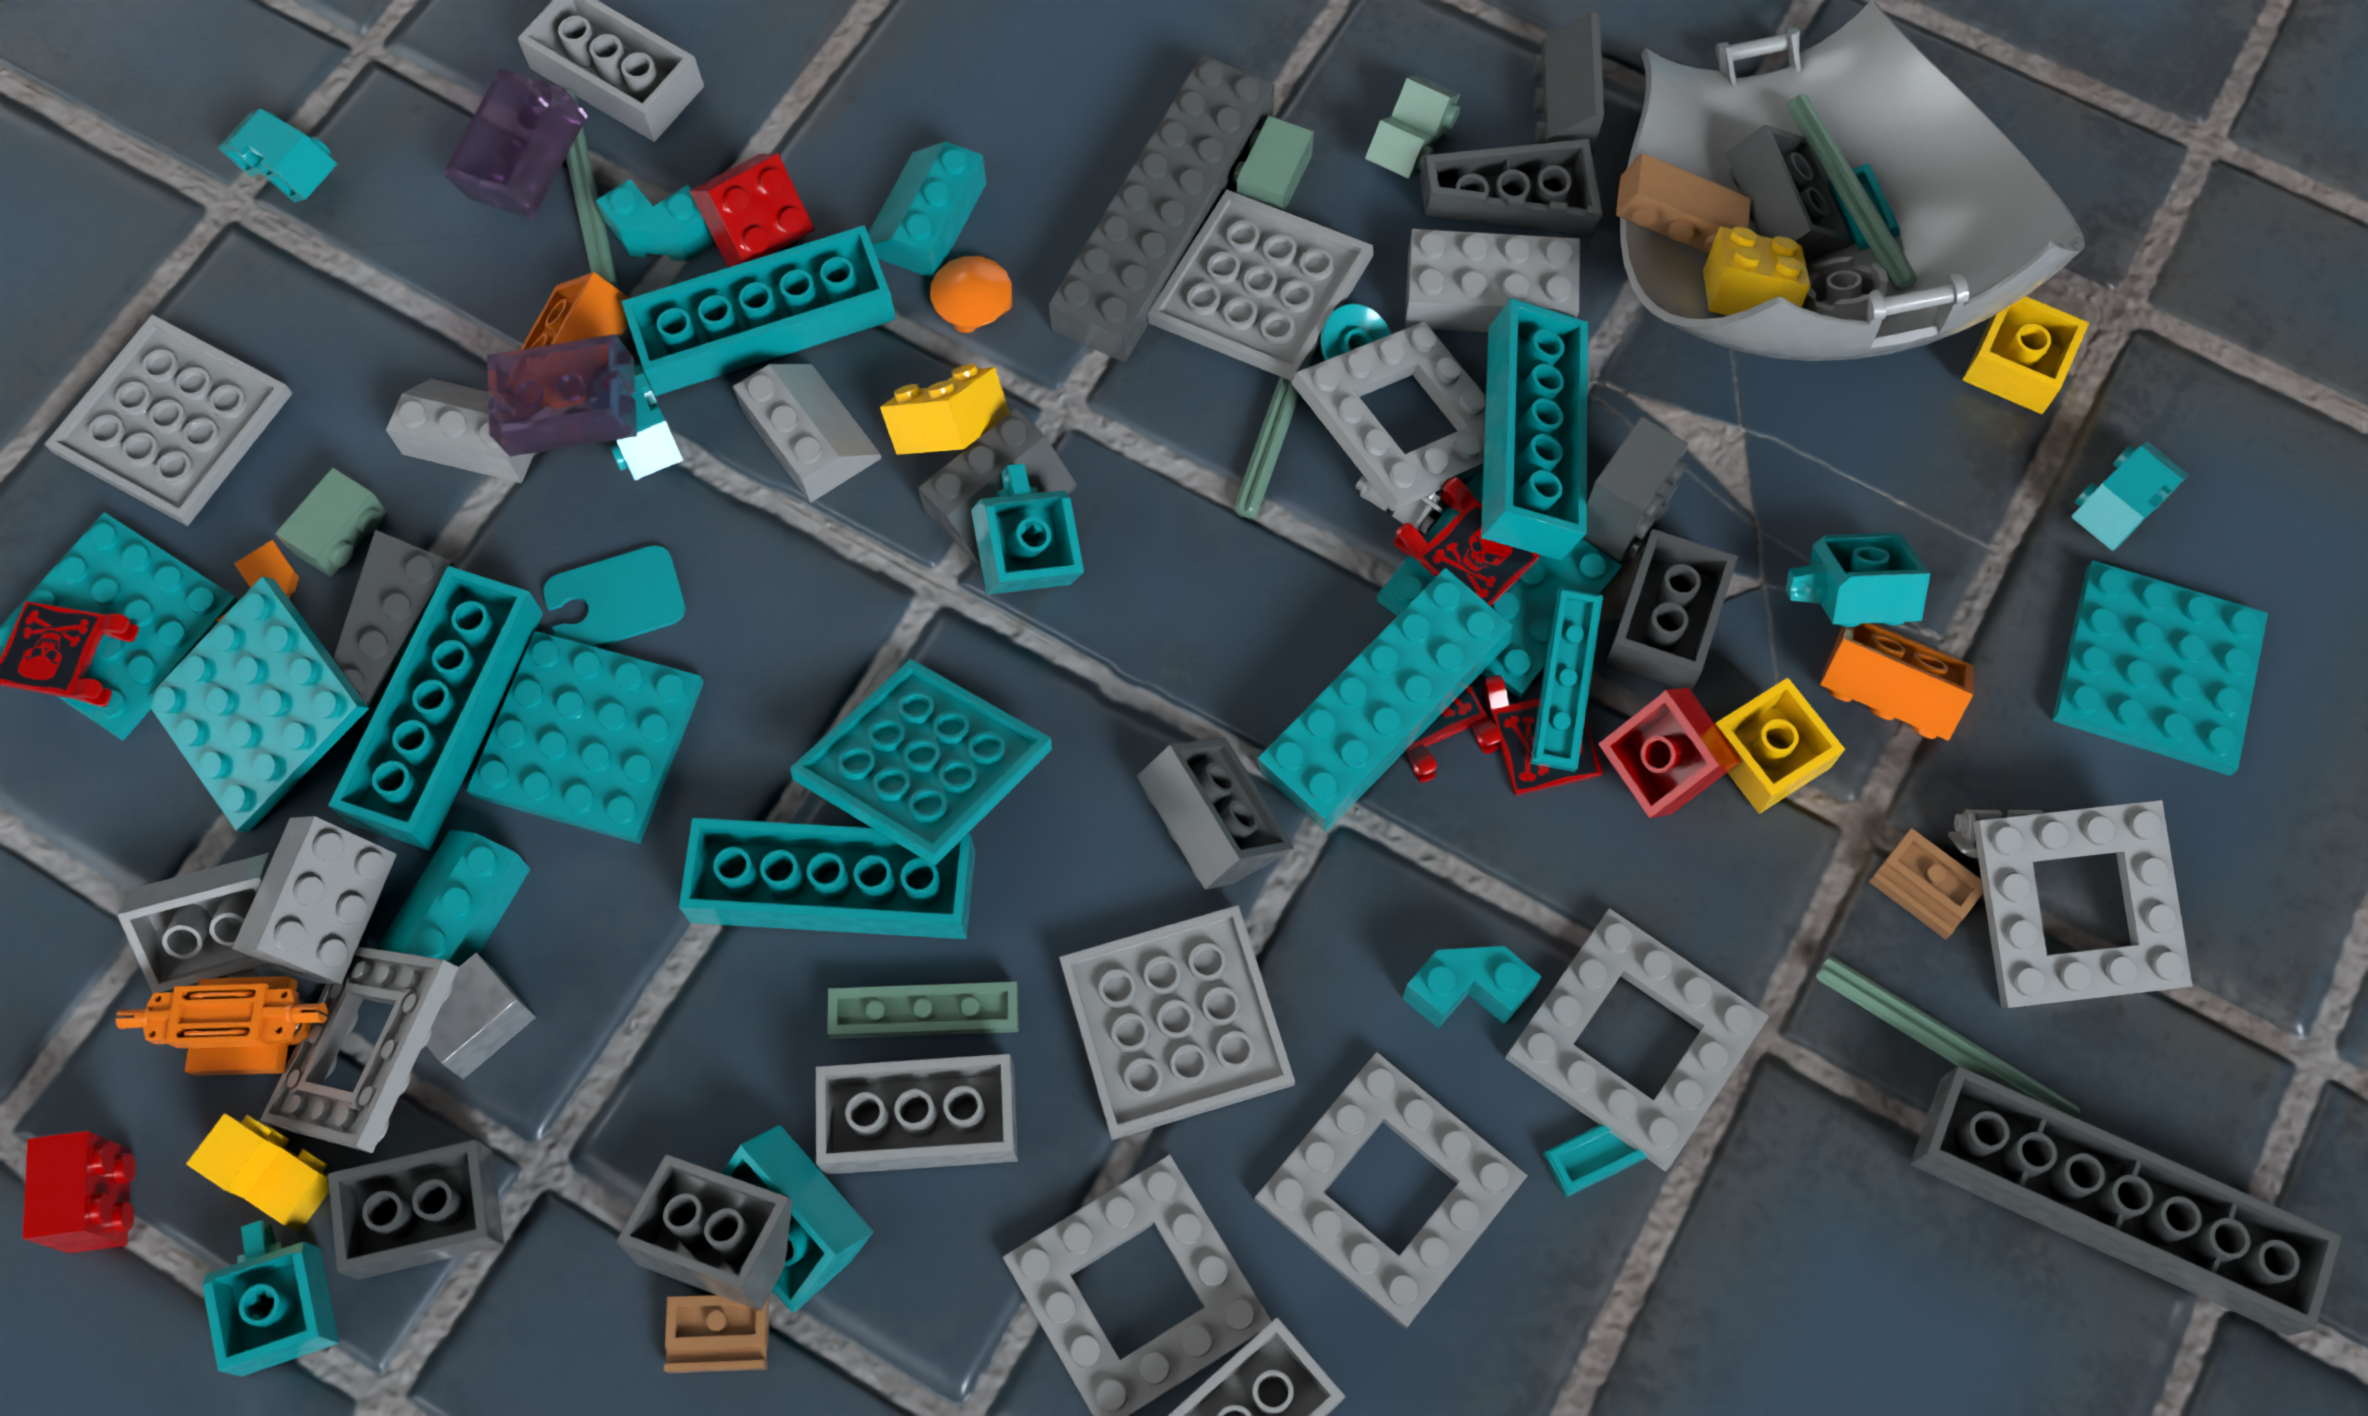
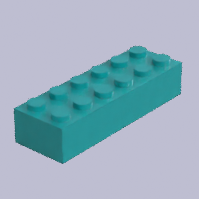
M865 225L621 301L644 373L655 396L896 320L891 294Z
M1512 298L1488 328L1481 538L1562 560L1587 532L1588 322Z
M447 566L328 805L347 824L428 851L431 850L530 643L533 633L544 614L529 591Z
M1445 568L1258 757L1260 773L1324 832H1327L1510 644L1513 625Z
M692 818L679 908L690 923L967 939L976 851L971 834H967L934 866L873 828Z

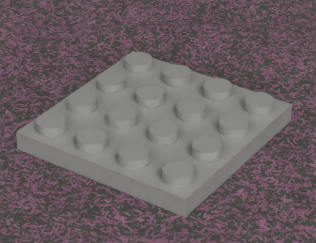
M1226 189L1148 311L1149 324L1292 381L1296 372L1306 368L1320 345L1321 332L1327 317L1334 310L1344 305L1372 259L1373 245Z
M151 315L44 445L59 457L188 526L293 393L286 384L170 323Z
M1239 905L1059 957L1111 1140L1295 1085V1079Z

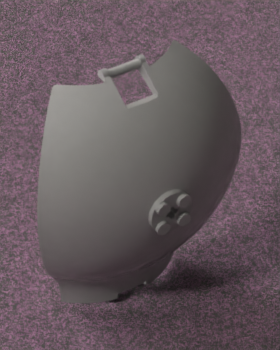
M1873 0L1838 31L1799 53V29L1794 27L1785 29V34L1733 45H1729L1728 42L1716 44L1715 52L1719 62V70L1698 69L1678 64L1657 55L1647 48L1641 54L1646 73L1645 100L1627 168L1642 153H1645L1742 194L1741 189L1733 182L1730 176L1731 166L1725 153L1764 124L1804 137L1791 117L1787 103L1799 94H1805L1808 96L1851 169L1866 163L1870 164L1900 227V236L1894 239L1917 277L1914 285L1907 287L1903 291L1895 290L1888 278L1887 271L1882 268L1871 248L1859 251L1856 243L1849 247L1805 260L1811 286L1802 307L1779 296L1748 310L1732 315H1723L1711 312L1708 308L1703 268L1709 254L1620 218V242L1624 267L1631 287L1639 301L1655 316L1697 338L1736 351L1785 360H1854L1893 354L1924 346L1954 335L1996 315L2042 285L2084 249V237L2077 222L2042 175L1986 114L1898 29ZM1788 50L1790 67L1763 75L1736 78L1733 61ZM1749 218L1748 229L1760 235L1756 223Z

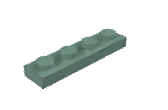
M1017 982L828 988L827 1035L830 1039L1019 1032Z

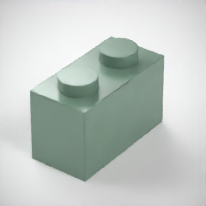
M1268 116L1262 130L1255 129L1248 146L1250 154L1246 162L1240 160L1236 166L1232 184L1237 185V194L1285 211L1312 157L1314 131Z
M332 467L275 534L291 553L327 576L332 577L340 567H343L350 561L354 550L364 538L379 527L382 517L387 511L373 492Z

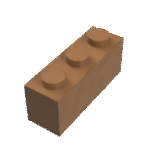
M1642 153L1620 176L1616 216L1709 254L1720 226L1730 229L1734 227H1749L1751 198Z

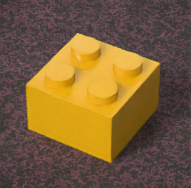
M1720 226L1703 268L1709 311L1723 315H1732L1748 310L1779 296L1802 307L1811 286L1802 245H1798L1794 240L1783 236H1777L1774 239L1760 236L1745 227L1730 229Z
M2025 296L1990 318L1962 380L2043 415L2062 387L2089 322Z
M1789 678L1784 679L1715 723L1720 733L1741 761L1727 773L1758 814L1831 769L1845 750Z

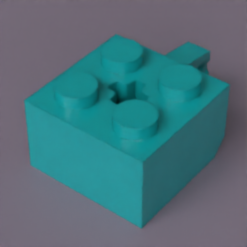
M1024 464L1007 465L1006 469L1001 472L1003 490H998L997 497L980 499L971 510L986 595L1071 585L1084 573L1070 496L1066 490L1038 493L1037 487L1029 486Z
M1901 532L1824 535L1812 546L1809 566L1789 569L1786 593L1791 601L1820 603L1833 625L1856 627L1861 623H1884L1896 626L1904 622L1922 621L1930 572Z
M263 1220L241 1226L244 1254L237 1256V1264L205 1274L202 1284L218 1371L243 1377L339 1344L340 1341L321 1248L304 1241L288 1247L282 1241L276 1243L272 1225L268 1222L264 1223Z

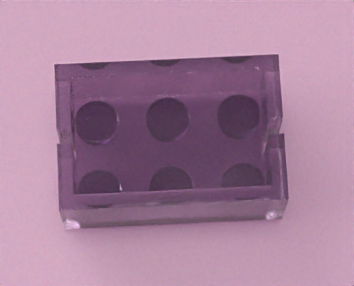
M499 69L443 174L468 199L496 208L500 206L505 211L534 219L588 114L565 88L536 79L532 82L529 77Z
M616 334L487 355L488 391L494 397L488 399L489 435L510 457L637 437L636 401L631 395L635 393L634 358Z

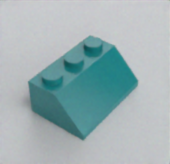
M942 142L913 152L868 232L877 259L934 279L937 271L942 268L987 184L983 155L948 142Z
M450 829L376 949L443 959L457 967L461 966L475 953L480 954L531 869L516 852L477 833Z
M781 1125L741 1144L721 1173L789 1197L792 1200L785 1267L773 1288L775 1294L791 1313L800 1309L855 1258L873 1233L872 1229Z

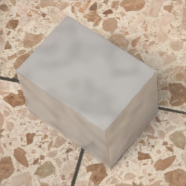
M475 953L459 966L453 979V990L449 998L439 1009L432 1024L430 1040L426 1046L441 1064L462 1079H465L534 1020L536 1016L499 973L481 956Z

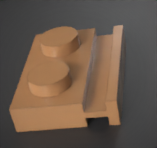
M1912 828L1905 834L1878 871L1869 880V883L1945 940L1952 935L1955 928L1983 894L1982 880Z
M719 1295L667 1297L666 1364H664V1372L768 1370L767 1346L769 1340L770 1295L762 1311Z

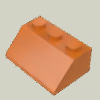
M595 272L556 285L499 388L507 393L550 406V408L559 411L582 405L592 393L593 386L590 383L596 372L603 369L611 358L612 351L609 348L615 337L620 336L629 325L621 302L629 299V297Z
M1861 623L1856 627L1842 626L1823 670L1820 685L1826 687V691L1839 700L1850 702L1853 699L1869 706L1868 709L1880 718L1893 720L1895 717L1911 724V728L1924 737L1935 739L1938 736L1949 741L1974 695V665L1876 623Z

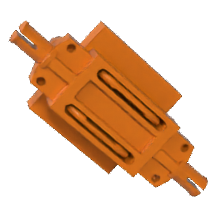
M290 976L199 979L198 986H174V992L153 993L145 1009H120L116 1015L122 1018H116V1025L119 1029L143 1028L145 1040L153 1044H169L175 1048H188L184 1072L193 1076L285 1073L288 1046L300 1044L303 1040H306L311 1032V1023H325L327 1017L323 1014H328V1009L323 1002L300 1004V993L296 992L298 981Z

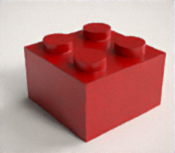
M778 153L758 154L690 190L727 267L773 254L815 231Z
M1689 687L1665 690L1599 743V746L1649 819L1673 814L1741 762Z
M90 1131L27 1139L22 1239L65 1253L128 1246V1231L132 1229L134 1224V1210L129 1202L130 1182L134 1180L136 1173L135 1160L131 1154V1149Z

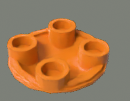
M963 256L949 261L937 271L931 282L930 300L935 312L946 322L953 324L958 332L970 333L978 327L994 322L1003 313L1010 310L1013 302L1012 283L1006 270L995 261L982 256Z

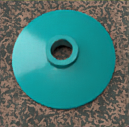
M1361 304L1341 306L1327 317L1322 328L1321 349L1324 359L1326 361L1351 351L1349 345L1353 350L1389 336L1391 332L1383 318L1371 308Z

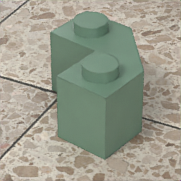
M1419 75L1407 77L1392 116L1380 120L1365 159L1408 179L1418 175L1422 171L1425 155L1434 154L1435 147L1445 133L1446 128L1451 130L1460 112V107L1456 105L1460 94Z

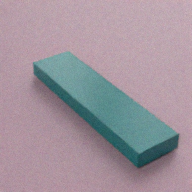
M1558 588L1556 591L1530 764L1572 772L1578 769L1603 595L1565 588Z

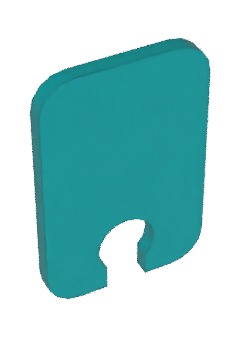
M657 545L556 574L548 579L543 588L546 606L549 611L560 608L566 602L575 599L583 600L588 604V614L583 621L577 624L563 623L552 627L554 636L597 648L673 625L682 619L686 611L673 559L667 549Z

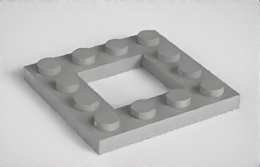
M1425 321L1296 372L1291 384L1391 511H1395L1443 489L1444 484L1453 477L1464 480L1483 471L1486 396ZM1413 375L1456 428L1457 432L1404 454L1361 400L1360 396Z
M2162 800L1973 822L2001 1008L2193 987ZM2116 853L2131 945L2047 955L2033 862Z
M1609 908L1510 1049L1505 1059L1598 1125L1602 1124L1611 1129L1610 1133L1634 1150H1640L1648 1156V1160L1666 1172L1769 1016ZM1620 976L1700 1030L1654 1100L1574 1045Z
M357 947L342 984L325 985L317 1003L323 1002L326 1004L328 1014L323 1015L327 1017L325 1023H311L309 1037L296 1045L285 1068V1073L282 1074L260 1121L284 1130L373 1153L377 1143L385 1136L388 1130L389 1117L399 1096L409 1085L411 1079L410 1072L420 1050L430 1040L432 1024L441 1005L449 998L453 990V979L459 967L443 959ZM363 999L394 1005L354 1092L323 1086L324 1080L331 1075L336 1067L337 1053L346 1035L352 1031L357 1023L358 1009Z
M1376 1052L1255 1196L1254 1201L1406 1330L1528 1175ZM1382 1122L1457 1183L1455 1188L1400 1256L1324 1193Z
M1171 1155L1161 1159L1003 1256L1005 1263L1093 1416H1132L1256 1337L1272 1322ZM1152 1225H1155L1204 1308L1119 1360L1071 1276Z

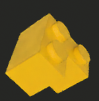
M967 364L954 369L951 372L952 377L948 380L935 383L928 388L920 389L918 384H910L895 390V397L882 405L880 409L896 455L965 449L1006 417L1010 412L995 367L977 369L976 364Z
M224 1113L186 1163V1165L223 1190L244 1198L279 1223L299 1232L329 1193L328 1176L323 1173L328 1165L327 1163L305 1149L297 1156L285 1148L290 1141L288 1137L271 1126L264 1125L248 1114L242 1121H239Z

